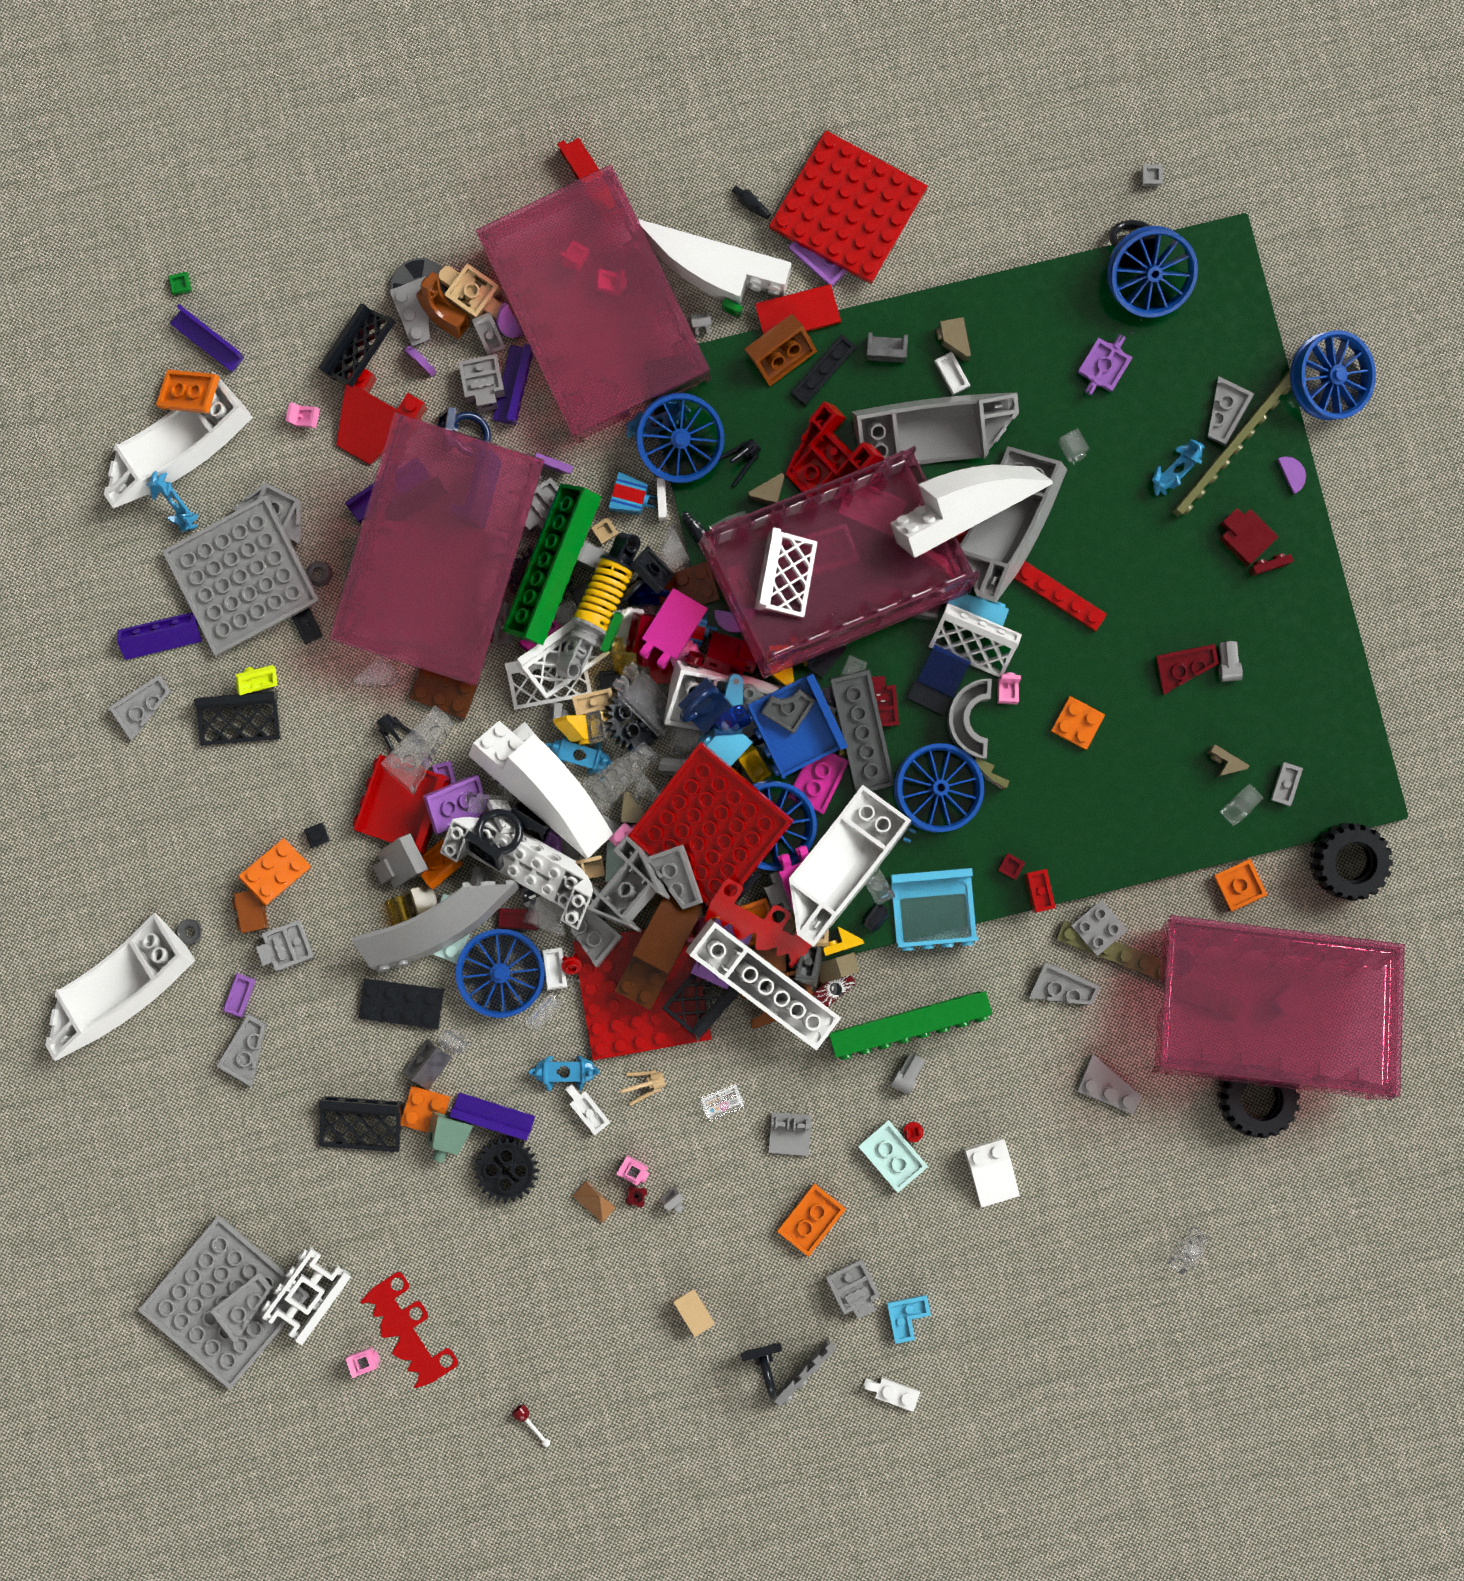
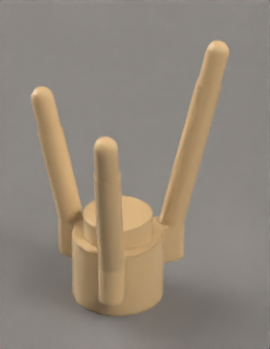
M655 1069L643 1072H627L626 1076L650 1077H647L648 1082L621 1089L620 1093L630 1092L647 1086L652 1089L630 1101L628 1104L631 1106L654 1093L662 1091L661 1088L666 1087L662 1071L656 1072Z

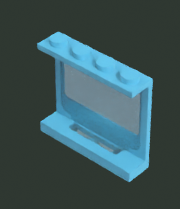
M972 868L890 876L897 947H902V951L914 950V946L922 945V949H933L934 944H942V948L954 947L956 942H962V946L974 945V941H979V938L976 936L971 877L973 876Z

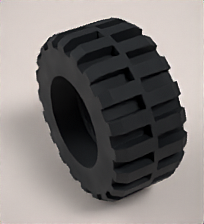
M1340 823L1339 826L1333 825L1329 827L1328 832L1323 831L1319 835L1321 837L1320 841L1316 840L1313 844L1316 847L1315 852L1311 851L1310 857L1313 858V862L1310 863V869L1314 870L1315 873L1312 874L1314 880L1319 881L1318 885L1333 896L1357 901L1358 899L1364 900L1369 898L1370 894H1377L1379 887L1384 888L1387 884L1384 881L1385 878H1390L1392 873L1389 871V866H1393V860L1389 859L1392 851L1391 848L1386 847L1388 844L1387 840L1380 837L1381 834L1378 831L1361 824ZM1349 843L1361 845L1367 857L1364 871L1353 880L1341 878L1335 865L1338 852Z
M1258 1059L1246 1060L1241 1064L1237 1063L1234 1065L1231 1071L1226 1072L1225 1080H1221L1219 1084L1221 1091L1217 1094V1098H1220V1103H1218L1219 1110H1222L1224 1120L1228 1121L1233 1129L1255 1138H1268L1269 1136L1279 1135L1281 1130L1285 1131L1289 1128L1288 1123L1290 1121L1294 1122L1296 1118L1294 1113L1299 1111L1300 1105H1297L1300 1093L1296 1092V1088H1298L1296 1082L1279 1079L1289 1072L1283 1070L1284 1068L1278 1064ZM1247 1068L1271 1071L1264 1077L1241 1075ZM1256 1079H1262L1270 1083L1276 1097L1274 1107L1270 1113L1260 1118L1248 1115L1241 1103V1096L1245 1086Z

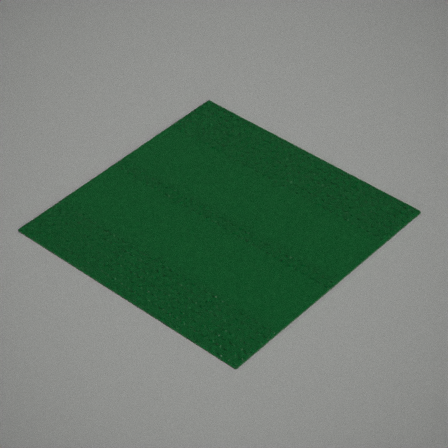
M1243 213L1173 230L1182 236L1193 248L1198 263V275L1195 287L1188 299L1176 310L1159 317H1142L1133 314L1115 299L1107 280L1108 262L1115 248L1113 245L838 310L841 319L840 324L807 332L817 352L771 386L767 384L744 350L763 335L761 329L641 358L651 403L659 397L671 393L695 395L708 403L721 420L724 429L722 454L739 446L744 441L747 442L751 438L761 448V451L758 453L759 458L753 462L734 488L732 484L751 459L741 456L731 463L730 459L741 452L740 450L718 461L710 472L697 480L684 483L671 482L691 567L709 561L721 600L704 605L708 608L706 612L708 615L707 625L718 627V633L750 642L751 647L760 649L754 672L744 671L743 675L784 687L768 674V669H764L763 657H767L766 653L783 650L794 645L792 653L816 623L825 631L834 628L836 630L834 638L847 647L844 653L823 679H820L791 655L794 681L810 673L814 674L827 704L835 708L829 678L869 669L871 677L885 676V686L896 685L899 725L882 726L894 779L902 761L913 751L931 744L942 743L955 746L947 729V713L952 700L966 685L981 679H992L991 699L987 702L976 704L971 709L969 720L976 734L980 737L988 738L987 759L984 761L994 765L991 773L1009 780L1007 788L1003 790L983 776L984 796L981 806L976 815L967 824L958 829L947 832H928L911 824L909 827L916 830V833L914 834L908 831V829L905 831L863 888L829 928V942L837 940L838 943L841 942L837 927H840L861 938L864 944L826 956L823 952L822 961L853 952L855 954L896 944L891 875L972 868L973 876L971 877L975 924L1031 911L1032 907L1024 874L1047 869L1056 905L1318 841L1321 839L1319 835L1323 831L1328 832L1329 827L1333 825L1339 826L1340 823H1356L1375 827L1408 818L1405 800L1302 414L1292 388L1287 394H1282L1278 398L1280 402L1273 410H1268L1266 413L1268 417L1265 421L1253 428L1255 433L1248 440L1244 439L1241 443L1243 446L1236 455L1232 454L1230 456V463L1225 469H1220L1216 473L1218 477L1211 485H1206L1204 488L1206 492L1199 500L1195 499L1192 502L1193 508L1186 515L1182 514L1178 517L1172 513V510L1225 447L1208 438L1218 377L1254 393L1252 400L1230 437V441L1289 370L1248 214ZM1161 235L1157 260L1172 242L1173 238ZM1179 242L1163 263L1185 253ZM1187 259L1163 270L1187 272ZM1117 272V284L1119 285L1141 273ZM1163 275L1162 278L1178 290H1181L1187 276ZM1142 280L1119 290L1126 301ZM1158 281L1167 303L1178 292L1164 281ZM1154 282L1149 308L1163 305ZM1148 283L1133 301L1132 305L1144 308ZM964 317L971 356L969 361H964L955 354L954 356L965 374L970 388L954 396L1016 392L1018 395L1019 414L1015 419H1012L1000 439L993 444L985 459H961L904 467L902 472L884 479L883 476L886 470L873 472L874 475L869 485L866 486L906 502L901 514L902 516L914 511L916 507L925 505L918 484L957 470L985 465H1000L1008 446L1061 461L1067 468L1046 522L1025 561L1107 615L1097 631H1093L1013 579L997 602L1005 604V608L1009 609L1003 627L1022 634L1019 645L1005 673L1011 672L1021 676L1019 682V703L1017 705L998 704L997 681L1000 677L929 647L943 616L952 589L960 588L968 591V595L974 597L976 595L962 558L957 551V548L960 546L958 542L951 538L930 549L934 554L942 556L949 564L948 567L956 566L961 570L959 575L951 573L953 577L958 578L966 575L958 586L940 593L944 584L948 582L946 578L942 575L939 577L908 555V552L896 542L894 533L891 540H888L836 518L850 483L840 487L834 499L815 505L818 498L810 501L785 474L795 451L798 450L802 442L801 437L803 433H806L811 416L824 401L833 404L846 417L833 433L853 453L857 449V443L854 434L852 411L917 400L952 397L934 363L936 359L950 353L949 350L942 346L941 340L937 339L936 328H938L940 321ZM868 332H872L874 337L903 338L904 335H908L905 363L866 360ZM1119 334L1122 336L1118 342L1124 336L1126 339L1120 348L1124 353L1131 356L1132 359L1112 392H1109L1097 386L1092 395H1088L1092 388L1086 394L1084 391L1090 381L1077 372L1097 339L1100 338L1107 343L1113 344ZM840 335H844L857 348L805 407L790 393ZM687 347L689 348L691 355L698 367L699 374L690 358ZM684 400V405L691 410V413H685L687 420H683V429L700 405ZM663 405L653 411L654 416L666 411ZM702 408L687 431L689 432L713 420L712 417ZM713 423L690 434V437L717 439L715 424ZM673 426L669 427L670 430H675ZM666 429L658 432L659 435L672 434ZM660 438L661 445L670 441L671 439ZM1191 439L1202 443L1205 447L1202 449V459H1200L1202 463H1196L1180 479V485L1174 489H1166V495L1159 492V495L1156 496L1153 489L1154 483L1151 479L1157 466H1161V473H1164L1181 455L1175 448L1187 444ZM690 440V444L709 457L713 455L716 442ZM670 444L662 448L664 457L666 456L670 448L673 446V444ZM688 445L686 447L696 470H699L709 461L708 458ZM676 447L666 460L668 473L674 475L676 473L677 461ZM684 448L680 449L678 475L695 472ZM1292 457L1298 460L1305 469V484L1294 495L1277 462L1278 458ZM1184 464L1177 466L1174 472L1179 473L1183 471ZM781 473L784 474V482L777 507L749 499V491ZM806 500L801 512L781 519L786 507ZM1236 508L1243 514L1251 509L1278 536L1248 567L1219 540L1227 532L1220 524ZM684 511L689 512L692 517L700 521L703 528L709 532L711 536L709 540L712 544L716 535L736 527L737 529L733 539L715 545V548L709 552L704 545H698L682 520L681 514ZM772 514L766 526L747 533L751 521ZM843 525L847 526L859 560L858 568L810 583L803 619L766 609L762 611L754 609L743 613L744 615L754 616L751 625L740 633L726 632L717 624L715 610L739 614L735 602H732L725 584V571L741 566L748 588L752 593L754 601H756L767 536L773 527L781 529L783 533L806 538ZM782 538L781 545L790 543L789 540ZM1284 553L1285 556L1292 555L1294 562L1290 565L1251 577L1249 569L1254 566V562L1265 559L1266 562L1271 561L1273 556ZM777 576L774 583L780 589L781 585ZM802 585L794 589L799 594L803 592L804 586ZM861 587L910 596L932 588L926 599L940 601L938 619L934 622L890 613L872 621L877 611L858 607ZM790 590L780 591L786 601L794 597ZM777 594L771 597L770 605L780 606L783 604ZM796 599L788 603L793 611L800 612V604ZM863 617L858 627L838 635L844 624ZM945 620L943 625L946 631L955 629L953 623ZM961 631L965 639L973 637L971 631ZM958 633L948 635L952 643L960 641ZM945 637L938 638L935 643L941 646L948 644ZM986 637L980 639L983 647L992 644L990 639ZM976 640L967 643L970 651L979 648ZM1237 642L1239 663L1242 665V680L1220 682L1218 672L1220 664L1219 643ZM963 644L954 647L956 652L960 654L966 652ZM1215 644L1219 664L1162 695L1156 655ZM1004 645L998 647L1001 655L1009 653L1011 648ZM994 648L985 651L988 658L997 656ZM981 652L973 654L974 660H985ZM1000 660L991 662L993 668L1001 671L1002 664ZM916 680L951 697L943 716L907 699ZM1069 696L1105 714L1087 750L1050 732ZM836 710V713H835L834 718H835V720H836V722H837V724H838V727H839V729H840V731H841L840 723H839V719H838V715H837V710ZM1217 745L1250 766L1243 771L1216 777L1224 763L1218 764L1210 759L1211 755L1207 754L1211 746ZM756 746L757 752L771 773L762 781H779L793 786L801 769L785 776L786 778L784 779L780 778L779 775L776 776L771 768V765L774 764L771 757L767 758L762 747ZM845 749L833 752L848 760ZM931 751L939 778L946 752ZM927 752L921 754L915 761L934 779ZM950 753L943 780L963 762L952 753ZM1282 762L1303 768L1290 807L1270 800ZM849 763L824 815L815 811L817 831L809 853L855 795ZM911 763L904 777L929 783L926 777ZM965 764L947 783L952 784L973 778L968 766ZM740 765L742 776L748 782L753 784L751 779L748 777V775ZM903 780V796L927 790V786ZM974 780L949 786V789L974 796ZM894 786L872 791L899 811L894 798ZM770 788L771 801L775 805L780 797L781 788ZM787 792L781 808L782 811H785L795 802L787 798L790 792ZM926 792L904 798L909 810L913 812L929 794ZM947 793L965 813L969 810L973 799ZM944 797L950 824L963 816ZM931 798L914 816L927 823L934 798ZM938 798L931 825L945 826L946 823ZM801 804L788 816L792 819L805 818ZM806 821L793 823L787 830L804 837ZM787 832L782 835L794 851L802 841V838ZM906 837L910 839V844L903 841V838ZM779 839L777 842L778 855L788 853L790 856V852ZM772 849L763 859L764 863L774 862ZM1007 853L1025 862L1016 880L997 871ZM766 870L767 878H768V875H770V874H772V873H774V872H777V871H779V870H776V871ZM964 894L905 898L900 900L903 941L968 926L966 897ZM880 902L889 909L887 913L890 916L880 929H876L873 933L862 925L861 922L864 920L863 916L873 903L878 905ZM780 910L776 911L779 923L785 918V914ZM786 954L788 964H790L789 954Z

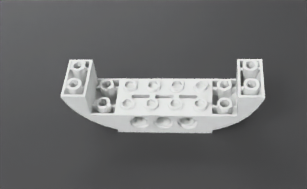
M461 817L452 819L440 853L455 862L469 855L498 871L466 848L464 837L468 831L474 834L479 818ZM493 820L487 821L483 827V837L489 838L498 847H504L514 839L515 833H501L496 822ZM523 832V838L519 846L514 851L503 855L504 866L498 872L564 908L560 921L578 930L593 893L592 884L588 876L576 864L575 860Z

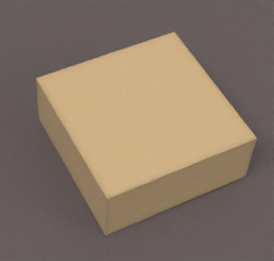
M608 517L591 527L602 545L618 535L617 530Z

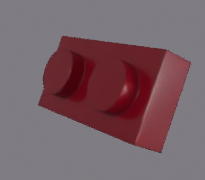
M1284 553L1273 556L1271 561L1266 562L1265 559L1254 562V566L1249 569L1251 577L1290 565L1294 562L1292 555L1285 556Z

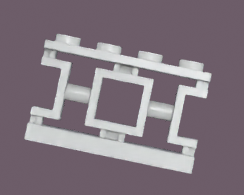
M311 1246L308 1250L304 1249L298 1257V1264L288 1270L285 1275L287 1277L285 1282L277 1285L273 1292L275 1296L271 1301L267 1300L261 1308V1317L272 1324L276 1317L279 1316L293 1325L288 1335L301 1345L306 1341L351 1278L350 1273L345 1269H341L338 1265H336L331 1273L318 1265L316 1262L321 1254L316 1252ZM310 1257H312L309 1266L316 1270L312 1278L309 1279L301 1273L297 1280H295ZM338 1274V1277L328 1291L321 1297L325 1289L317 1284L324 1275L333 1281ZM302 1281L317 1291L307 1307L292 1298V1295ZM288 1291L284 1296V1300L292 1304L289 1310L285 1313L276 1307L274 1312L270 1314L285 1292ZM314 1309L297 1332L300 1323L293 1319L296 1312L301 1310L308 1315Z

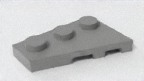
M425 277L389 290L412 347L431 340L429 316L421 307L416 296L417 292L421 289L420 285Z
M1218 377L1208 438L1226 446L1252 400L1254 393Z
M158 675L108 708L132 741L171 693V690L161 675Z
M684 845L645 858L655 869L658 877L664 881L669 892L682 909L703 903Z
M1045 961L1028 998L1093 1005L1101 986Z
M248 1014L217 1064V1067L252 1087L267 1024Z
M1091 1054L1077 1091L1134 1115L1141 1095L1094 1054Z
M261 1272L210 1311L234 1344L238 1341L272 1290V1286Z

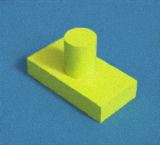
M273 665L258 669L247 667L243 673L235 674L237 693L243 695L277 686L276 668Z

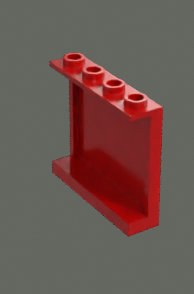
M379 754L378 758H375L372 769L374 771L372 777H369L366 783V794L360 800V812L353 820V830L391 843L400 837L411 834L419 852L425 854L433 827L423 796L447 786L450 778Z

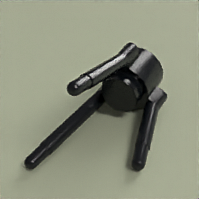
M752 438L722 454L718 460L720 461L739 450L741 452L730 459L731 463L741 456H744L746 459L751 458L732 484L733 488L740 482L753 462L759 458L758 453L761 451V448Z
M386 714L377 721V725L380 727L379 732L383 735L395 760H398V756L388 735L392 734L399 744L402 743V740L395 732L397 729L396 725L421 744H425L423 739L402 724L396 716L392 718L390 714Z

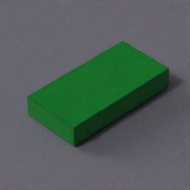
M618 611L614 613L601 645V651L608 652L611 650L624 614Z

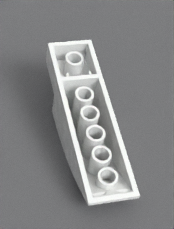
M639 219L640 237L674 272L703 292L721 301L727 298L739 305L742 303L746 286L756 292L766 291L773 297L785 295L791 273V262Z
M985 465L953 471L918 484L925 505L916 507L914 511L898 517L890 524L896 542L915 558L1050 486L1053 482L1032 466Z
M498 721L472 744L468 756L586 859L591 857L613 835L590 796L577 779L535 734L523 742L503 723Z
M709 919L686 950L691 957L815 1050L821 1046L841 1019L840 1016L712 919Z

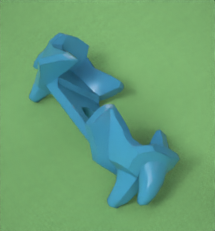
M681 401L665 403L675 425L678 426ZM684 405L683 412L684 421L687 420L685 413H691V410L686 405ZM638 411L634 418L626 423V437L628 439L633 435L636 440V428L642 411ZM666 411L653 416L656 420H663V425L667 428L673 426ZM648 418L643 433L655 434L665 428L662 426H651L655 421Z
M1191 439L1187 444L1175 448L1181 455L1164 473H1161V466H1157L1151 479L1154 483L1153 489L1156 496L1159 495V492L1166 495V489H1174L1180 485V479L1196 463H1202L1200 459H1202V449L1205 448L1202 443ZM1184 464L1183 471L1179 473L1174 472L1177 466Z
M154 471L149 483L146 484L150 488L151 498L156 500L158 493L163 494L176 512V515L167 517V519L178 525L181 532L197 528L198 525L192 523L197 520L198 514L189 511L171 487V482H165L168 474L165 472L157 477L158 472ZM171 497H173L178 502V504H176Z
M566 736L563 739L555 740L553 743L545 744L564 765L566 763L563 761L589 768L587 770L588 774L604 772L613 765L609 755L601 749V741H598L593 749L570 742ZM581 749L587 756L586 759L577 761L573 754L576 750Z
M548 1056L537 1062L535 1068L530 1069L528 1073L535 1076L536 1080L543 1082L548 1091H551L554 1082H576L578 1090L581 1091L584 1083L593 1080L600 1071L594 1066L592 1061L581 1056L576 1057L578 1061L551 1062L553 1057ZM562 1066H567L570 1069V1074L564 1078L557 1074V1070Z

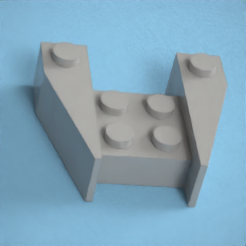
M626 835L614 849V852L625 861V864L602 891L592 884L593 893L587 909L598 916L640 933L642 930L633 922V919L656 892L667 899L670 898V895L662 879L656 874L655 869L646 861L645 858L650 855Z

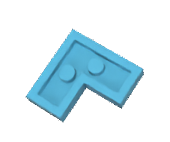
M927 1295L887 1302L895 1344L915 1340L911 1320L931 1316Z

